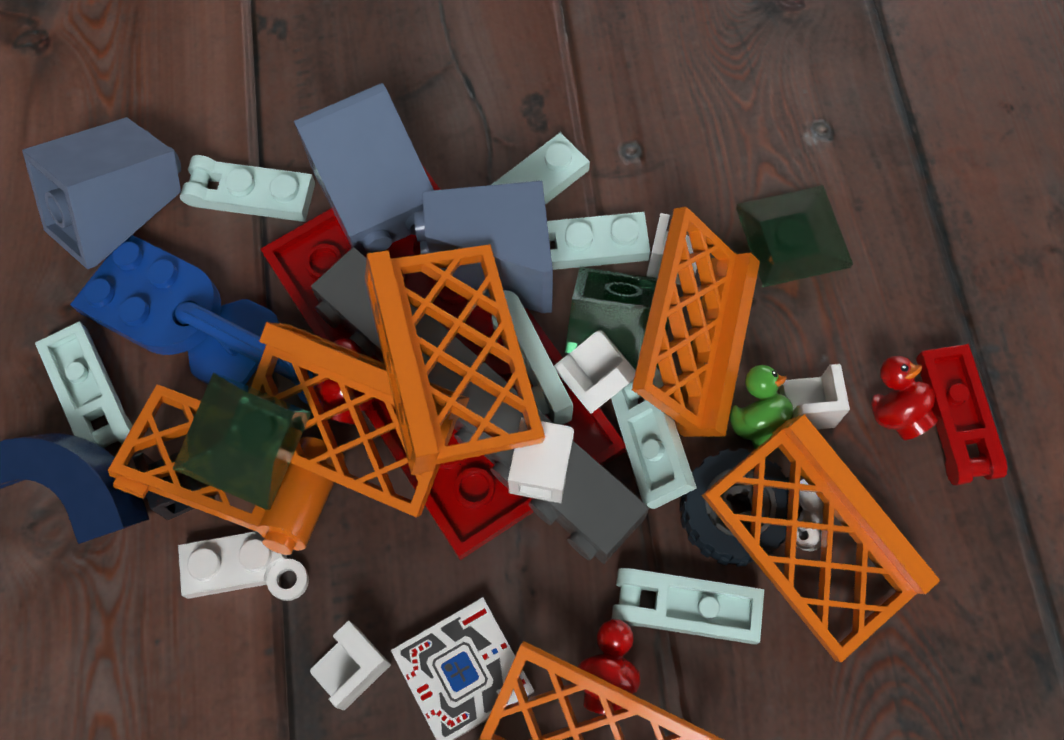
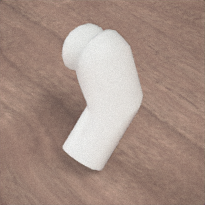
M805 479L800 481V484L809 485ZM800 491L799 502L803 510L798 521L822 524L823 501L814 492ZM797 528L796 546L804 551L817 550L821 547L822 530Z

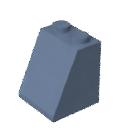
M383 83L294 121L312 171L352 248L354 247L365 256L367 253L385 251L393 242L408 235H416L414 212L423 211L422 192L434 191Z
M127 117L22 150L44 231L87 269L101 263L181 192L178 173L181 172V163L177 153L173 148L162 143L152 136L149 131L144 130Z
M542 181L422 192L423 211L414 212L417 241L420 242L421 254L490 244L503 290L515 293L524 308L540 313L552 312L553 268ZM481 262L460 265L452 275L476 291L485 280ZM487 289L484 295L490 297L489 291Z

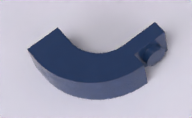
M48 433L0 441V489L25 480L35 481L49 488L63 503L78 544L150 520L142 498L114 488L113 483L116 478L109 476L108 469L115 457L97 444L84 438L60 433Z

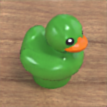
M768 365L753 367L749 370L745 379L748 392L760 400L743 408L734 405L730 413V423L733 431L741 438L751 440L754 449H757L773 435L772 432L785 421L792 419L794 413L791 401L782 394L777 393L787 377L780 376L775 369Z

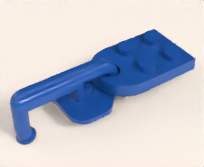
M131 235L104 260L70 304L83 316L152 353L174 355L188 351L190 371L193 376L221 392L238 390L250 380L259 366L266 344L259 342L266 322L280 323L277 316L271 310L248 299L238 300L221 306V297L217 287L201 269L134 235ZM278 358L274 372L291 380L295 386L300 384L292 363ZM307 370L310 379L316 377L313 372ZM304 392L298 393L300 400L308 404Z

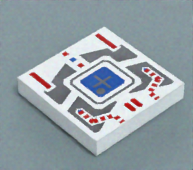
M484 598L477 600L391 650L436 740H455L488 720L515 659L511 647ZM522 670L520 678L526 694L529 696L534 693V689ZM513 691L507 705L518 702L515 691Z

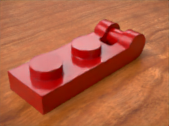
M969 344L921 351L916 357L918 365L922 366L920 371L922 381L927 383L935 394L934 406L931 410L938 419L936 427L946 457L945 468L949 481L953 485L971 483L973 477L984 476L987 480L1004 478L1008 471L1006 457ZM977 443L980 453L979 457L970 458L966 445Z

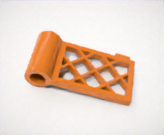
M157 384L108 469L109 476L116 478L113 483L114 488L143 499L147 492L151 491L258 532L264 538L262 541L264 546L283 555H291L293 550H304L335 482L280 458L276 462L256 469L247 449L251 446L236 439L233 442L207 450L199 430L220 424L230 428L234 435L240 416ZM162 403H166L183 410L188 422L159 432L154 417ZM193 414L200 416L202 418L195 420ZM255 422L252 432L266 438L281 433V431ZM150 427L152 434L144 437ZM192 433L200 453L171 463L163 442ZM314 437L298 438L303 453L312 458L328 452L324 440ZM283 439L278 442L282 445L289 447L286 439ZM157 445L164 462V466L144 473L127 466L135 452ZM240 451L248 472L220 481L212 460ZM331 458L322 461L335 467ZM205 463L213 485L196 491L181 487L176 473ZM270 475L263 487L260 478ZM169 476L172 483L162 480L161 478ZM253 481L259 499L252 513L231 506L225 491ZM218 494L220 501L209 497Z

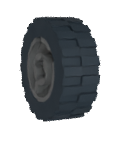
M738 448L737 451L722 450L719 451L718 455L714 457L710 455L704 459L701 465L692 472L697 489L684 494L680 500L679 511H682L680 521L682 528L686 529L689 535L688 540L693 546L696 545L701 550L700 553L707 558H714L718 560L717 563L726 566L728 563L736 564V567L746 566L748 563L755 561L702 497V494L751 453L748 452V449ZM765 459L764 480L789 482L790 479L785 477L781 471L782 468L776 462L773 464ZM755 467L743 477L754 478ZM735 483L720 496L732 512L733 508L730 501L740 500L746 507V512L740 514L751 516L753 485ZM764 487L762 517L787 520L788 489ZM741 521L750 533L751 522ZM761 523L760 546L769 556L786 541V526Z

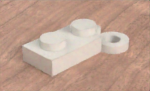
M256 531L178 545L181 596L187 599L267 585L273 596L283 601H291L299 598L306 591L309 575L307 569L300 562L294 559H287L286 555L274 552L264 546L262 543L264 538ZM286 571H294L297 576L295 585L289 589L281 588L279 584L281 574Z

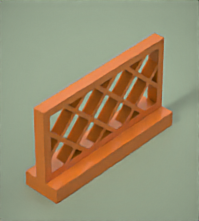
M686 206L674 208L632 391L674 419L678 433L683 437H725L760 261L752 253L735 254ZM687 232L689 233L693 249L691 254H689L685 239ZM694 262H696L701 282L699 287H697L692 267ZM677 273L683 291V296L680 298L675 283ZM685 306L687 307L692 327L688 331L682 308ZM667 317L674 339L671 342H668L665 330ZM676 351L678 354L682 373L678 376L676 373L672 357V353ZM657 363L663 381V386L660 388L652 384Z
M491 245L394 259L390 258L389 250L367 253L365 282L411 475L433 471L437 464L543 443L545 434ZM481 262L485 280L476 291L452 275L460 265ZM423 272L436 280L437 283L424 299L405 287L402 274ZM444 286L469 300V303L458 319L432 304ZM487 289L489 291L490 298L484 295ZM410 305L417 308V311L414 313L413 316ZM476 305L496 316L498 327L491 338L465 324V321ZM424 314L450 328L438 347L417 336L415 327ZM457 333L483 348L471 368L445 353V350ZM500 336L502 337L504 347L497 343ZM422 353L430 357L426 365L424 364ZM489 353L505 361L510 366L512 376L504 388L477 372ZM437 362L464 377L451 397L430 386L428 375ZM470 382L497 398L485 418L457 402ZM514 384L518 396L510 392ZM505 402L523 413L527 431L509 434L490 421L501 404ZM435 403L444 407L439 415H437ZM450 412L477 428L469 442L445 447L440 426ZM483 432L491 436V438L479 440Z
M266 322L259 341L266 344L233 438L416 518L421 516L440 464L435 465L433 471L415 474L418 485L412 500L395 493L387 473L408 464V459L406 457L384 467L373 441L374 438L396 429L404 447L385 363L292 325ZM278 358L292 363L300 384L281 393L278 392L272 377ZM307 370L319 375L310 379ZM331 379L338 382L346 403L324 413L313 386ZM429 382L430 386L448 397H451L454 391ZM352 389L360 391L364 395L356 398ZM303 391L314 418L293 427L282 400ZM265 393H267L268 399L263 401ZM461 395L457 402L467 407L470 398ZM376 398L385 402L393 423L370 432L359 405ZM435 403L437 415H439L444 407ZM272 406L282 432L270 438L252 432L259 411ZM349 410L360 437L338 447L327 419ZM452 412L448 414L440 426L445 447L449 443L457 419L460 418ZM317 424L328 452L312 458L303 453L296 434ZM283 439H286L289 447L282 445L278 442ZM364 444L374 472L359 478L349 473L341 453ZM331 458L335 467L322 461ZM377 477L381 487L368 481Z
M803 414L785 421L772 432L773 435L703 493L702 497L832 658L842 663L916 594H927L941 580L810 420ZM777 447L791 462L789 482L764 480L765 459ZM755 467L754 478L743 477ZM800 476H802L809 485L800 484ZM735 483L753 485L751 516L734 514L720 496ZM764 487L789 490L787 520L762 517ZM800 491L814 492L823 501L822 524L798 521ZM834 516L842 526L834 525ZM741 521L751 522L750 533ZM761 523L786 526L785 557L768 556L760 546ZM797 528L822 530L820 561L795 559ZM833 532L849 533L857 543L856 565L831 562ZM868 558L876 567L867 566ZM774 562L784 563V573L779 570ZM795 565L820 567L818 599L803 598L794 588ZM831 569L855 571L854 603L829 600ZM867 573L882 574L896 591L880 606L865 604ZM808 604L818 605L817 615ZM829 606L853 609L852 632L840 643L828 630ZM865 610L874 611L865 619Z
M525 641L519 647L479 740H506L495 734L501 718L522 711L532 737L529 740H562L571 736L574 740H584L583 732L608 724L615 740H625L618 721L635 715H639L651 722L656 740H724ZM527 660L548 670L554 690L528 698L520 678ZM561 677L572 682V684L564 686ZM586 689L599 696L605 714L578 723L567 695ZM513 691H515L518 702L507 705ZM559 699L568 727L542 735L532 707ZM611 702H613V703H615V704H617V705H619V706H621V707H623V708L614 711ZM662 727L675 734L665 737Z

